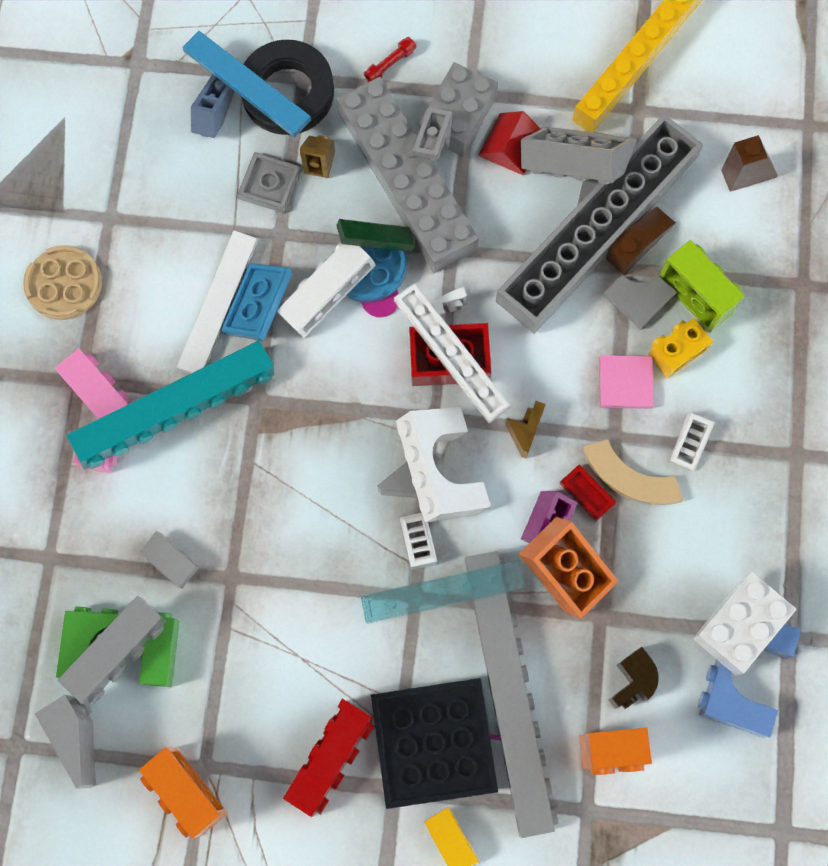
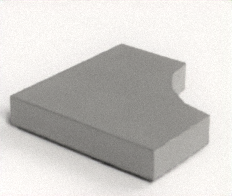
M621 276L604 292L603 296L641 330L676 296L677 292L659 276L646 282L630 281Z

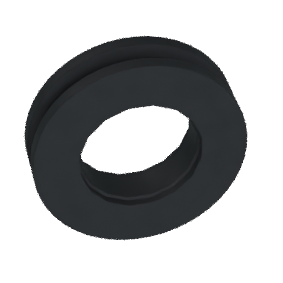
M297 40L273 41L256 49L243 64L264 81L274 72L282 69H295L303 72L310 78L312 84L308 96L295 104L311 117V121L300 133L315 127L328 114L334 99L332 72L326 58L313 46ZM241 97L246 113L256 125L271 133L290 135Z

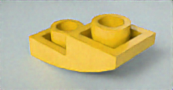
M447 807L424 821L447 866H474L480 862L468 837L463 834L452 809Z

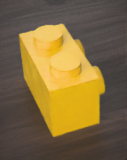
M692 318L687 323L682 320L672 328L673 333L667 337L661 335L651 343L653 347L648 355L652 356V360L667 379L706 352L713 343V340L695 318Z

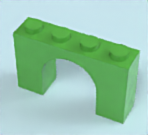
M75 606L74 611L65 610L56 678H60L97 639L98 635L119 615L118 610L102 608L101 613H93L91 608ZM158 612L166 620L163 625L164 630L156 639L152 640L150 638L143 646L145 650L142 653L139 684L172 687L180 621L172 618L170 613Z

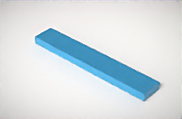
M198 31L182 47L187 55L294 138L311 121L310 115L201 31Z

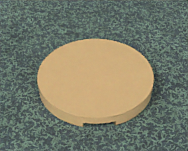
M68 245L55 246L46 249V252L29 264L24 275V292L30 304L43 316L55 320H68L84 314L95 304L101 292L102 276L96 262L84 250Z

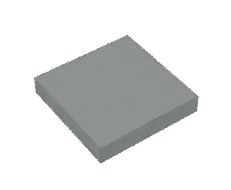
M254 152L237 197L240 200L285 214L302 168L299 165Z

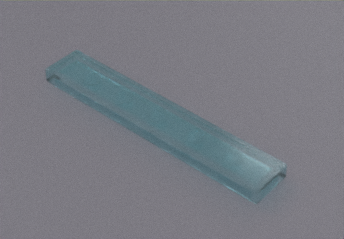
M513 561L361 596L365 622L369 624L526 589L520 561Z

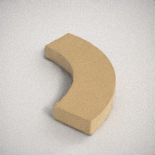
M608 439L582 447L585 458L595 474L618 494L630 500L633 499L650 505H671L683 501L675 475L653 477L631 469L618 458Z

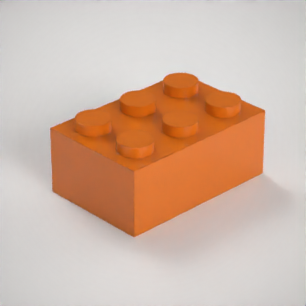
M556 517L518 554L564 612L578 619H582L619 582L573 522Z
M647 728L579 735L582 768L590 769L591 775L614 774L615 767H618L619 772L645 771L644 765L652 764Z
M165 747L139 769V772L143 775L140 778L141 782L150 792L154 790L160 797L158 804L166 814L172 813L178 820L175 825L184 837L190 836L194 839L203 836L228 814L177 747Z

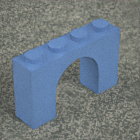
M784 624L763 651L786 659L793 657L801 630ZM716 659L715 664L710 665L706 675V681H709L707 691L701 693L698 701V707L701 708L699 715L762 738H770L778 710L742 696L732 682L731 671Z

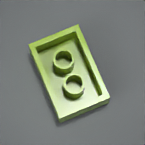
M691 240L667 258L659 275L677 292L676 297L710 333L735 312L745 297L740 286L735 282H731L724 275L723 269L706 256L704 249L698 244L695 245Z

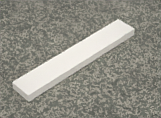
M233 230L178 362L177 369L179 371L191 374L208 365L223 324L258 243L257 238Z
M415 283L394 297V302L488 423L510 409L511 405Z

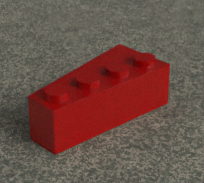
M343 698L337 706L340 709L337 715L334 714L324 728L323 738L319 739L307 758L309 759L307 764H303L283 797L285 801L311 818L315 816L316 812L320 815L330 801L326 798L330 789L336 790L345 776L341 773L346 763L352 765L360 752L356 748L362 738L367 740L375 727L371 724L374 718Z

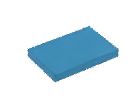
M250 263L221 332L229 336L264 341L293 272L285 267Z

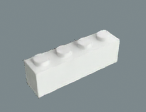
M340 242L334 249V253L327 260L321 261L316 267V271L309 278L302 280L298 289L281 302L277 312L305 338L376 265L360 246L345 245Z

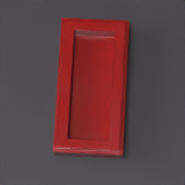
M580 464L559 483L596 522L617 503Z

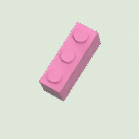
M78 348L57 365L55 370L99 419L132 402L122 389L119 392L114 389L112 385L116 382L106 370L102 374L96 368L99 362L90 352L85 355Z

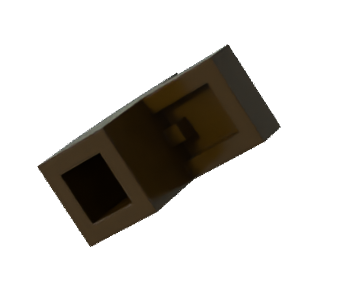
M640 647L616 665L629 681V684L608 699L615 709L623 706L624 709L631 706L638 700L635 696L637 693L643 701L649 700L657 689L659 681L657 667L644 648Z

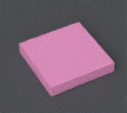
M600 355V408L652 409L654 406L652 356Z

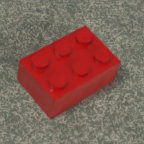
M488 323L448 325L491 380ZM409 327L412 386L458 384L414 327Z

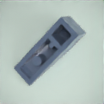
M213 74L191 106V132L204 137L215 138L224 123L235 91Z

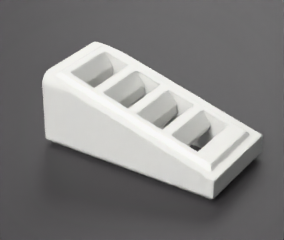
M688 412L669 461L695 471L715 422ZM694 423L704 427L703 432L691 428V424ZM689 432L701 437L699 442L686 437L687 433ZM686 442L697 447L696 451L694 452L682 447L683 443ZM679 452L692 456V462L679 457Z
M418 513L400 517L411 570L437 565L438 562L428 522L425 523L423 514ZM422 521V526L407 529L408 523ZM421 531L425 532L424 536L415 537L411 539L409 537V534ZM427 541L426 546L412 549L411 544ZM429 551L430 555L414 558L416 553Z

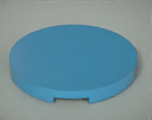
M360 246L372 258L376 266L346 296L360 302L383 300L392 295L401 286L406 276V253L400 250Z

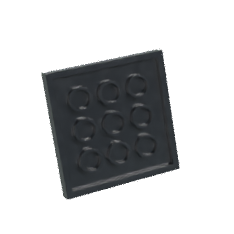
M481 678L371 694L386 809L498 793Z

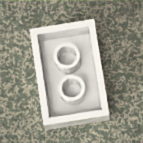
M750 572L742 578L692 639L735 676L742 675L797 609L757 575Z

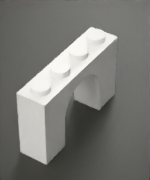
M461 407L409 411L396 420L398 434L402 441L405 458L412 476V483L417 493L419 507L425 523L475 516L491 507L484 482L454 484L440 474L433 460L434 443L454 441L468 432Z

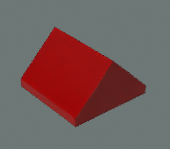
M524 111L499 113L479 152V157L524 176L527 169H521V139L541 130V128Z

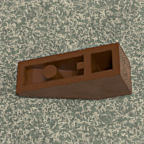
M654 208L626 230L610 246L606 260L625 275L676 222L660 208Z

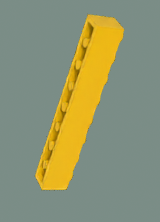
M663 0L575 106L572 121L587 132L594 133L703 0Z

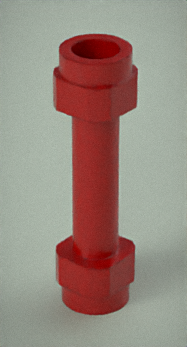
M410 37L402 39L398 43V48L378 65L372 64L364 72L366 80L370 82L378 77L383 78L382 73L403 56L408 57L417 48L415 42Z

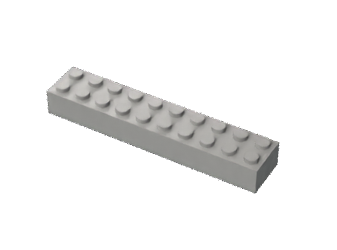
M663 114L636 143L624 175L614 180V183L611 184L598 183L497 290L496 303L535 334L605 259L610 246L626 230L642 219L698 158L703 144Z

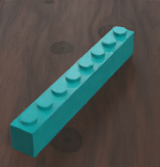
M258 340L66 436L83 469L97 468L105 462V459L113 455L115 457L121 456L128 452L129 447L137 443L145 444L153 439V435L161 431L169 432L177 427V423L185 419L193 420L201 415V411L209 407L217 408L225 402V399L233 395L235 397L241 396L249 390V387L257 383L258 385L267 383L274 375V365Z

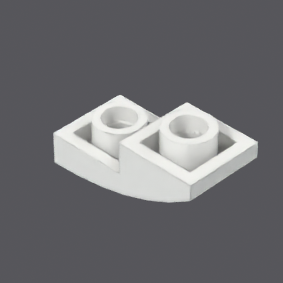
M462 287L453 290L431 303L444 321L445 311L456 312L466 305L467 295L465 289Z

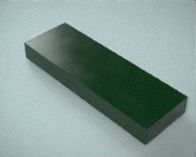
M339 219L336 225L341 243L345 245L412 252L416 246L409 227Z

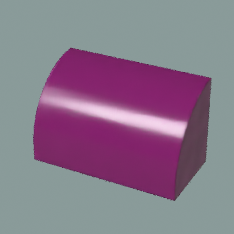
M541 491L521 540L530 543L556 517L571 521L578 503L558 491Z

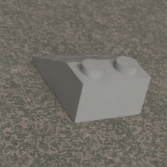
M63 695L36 712L35 716L76 789L91 788L96 785L93 721L89 715L92 713L89 705L81 704L74 696Z

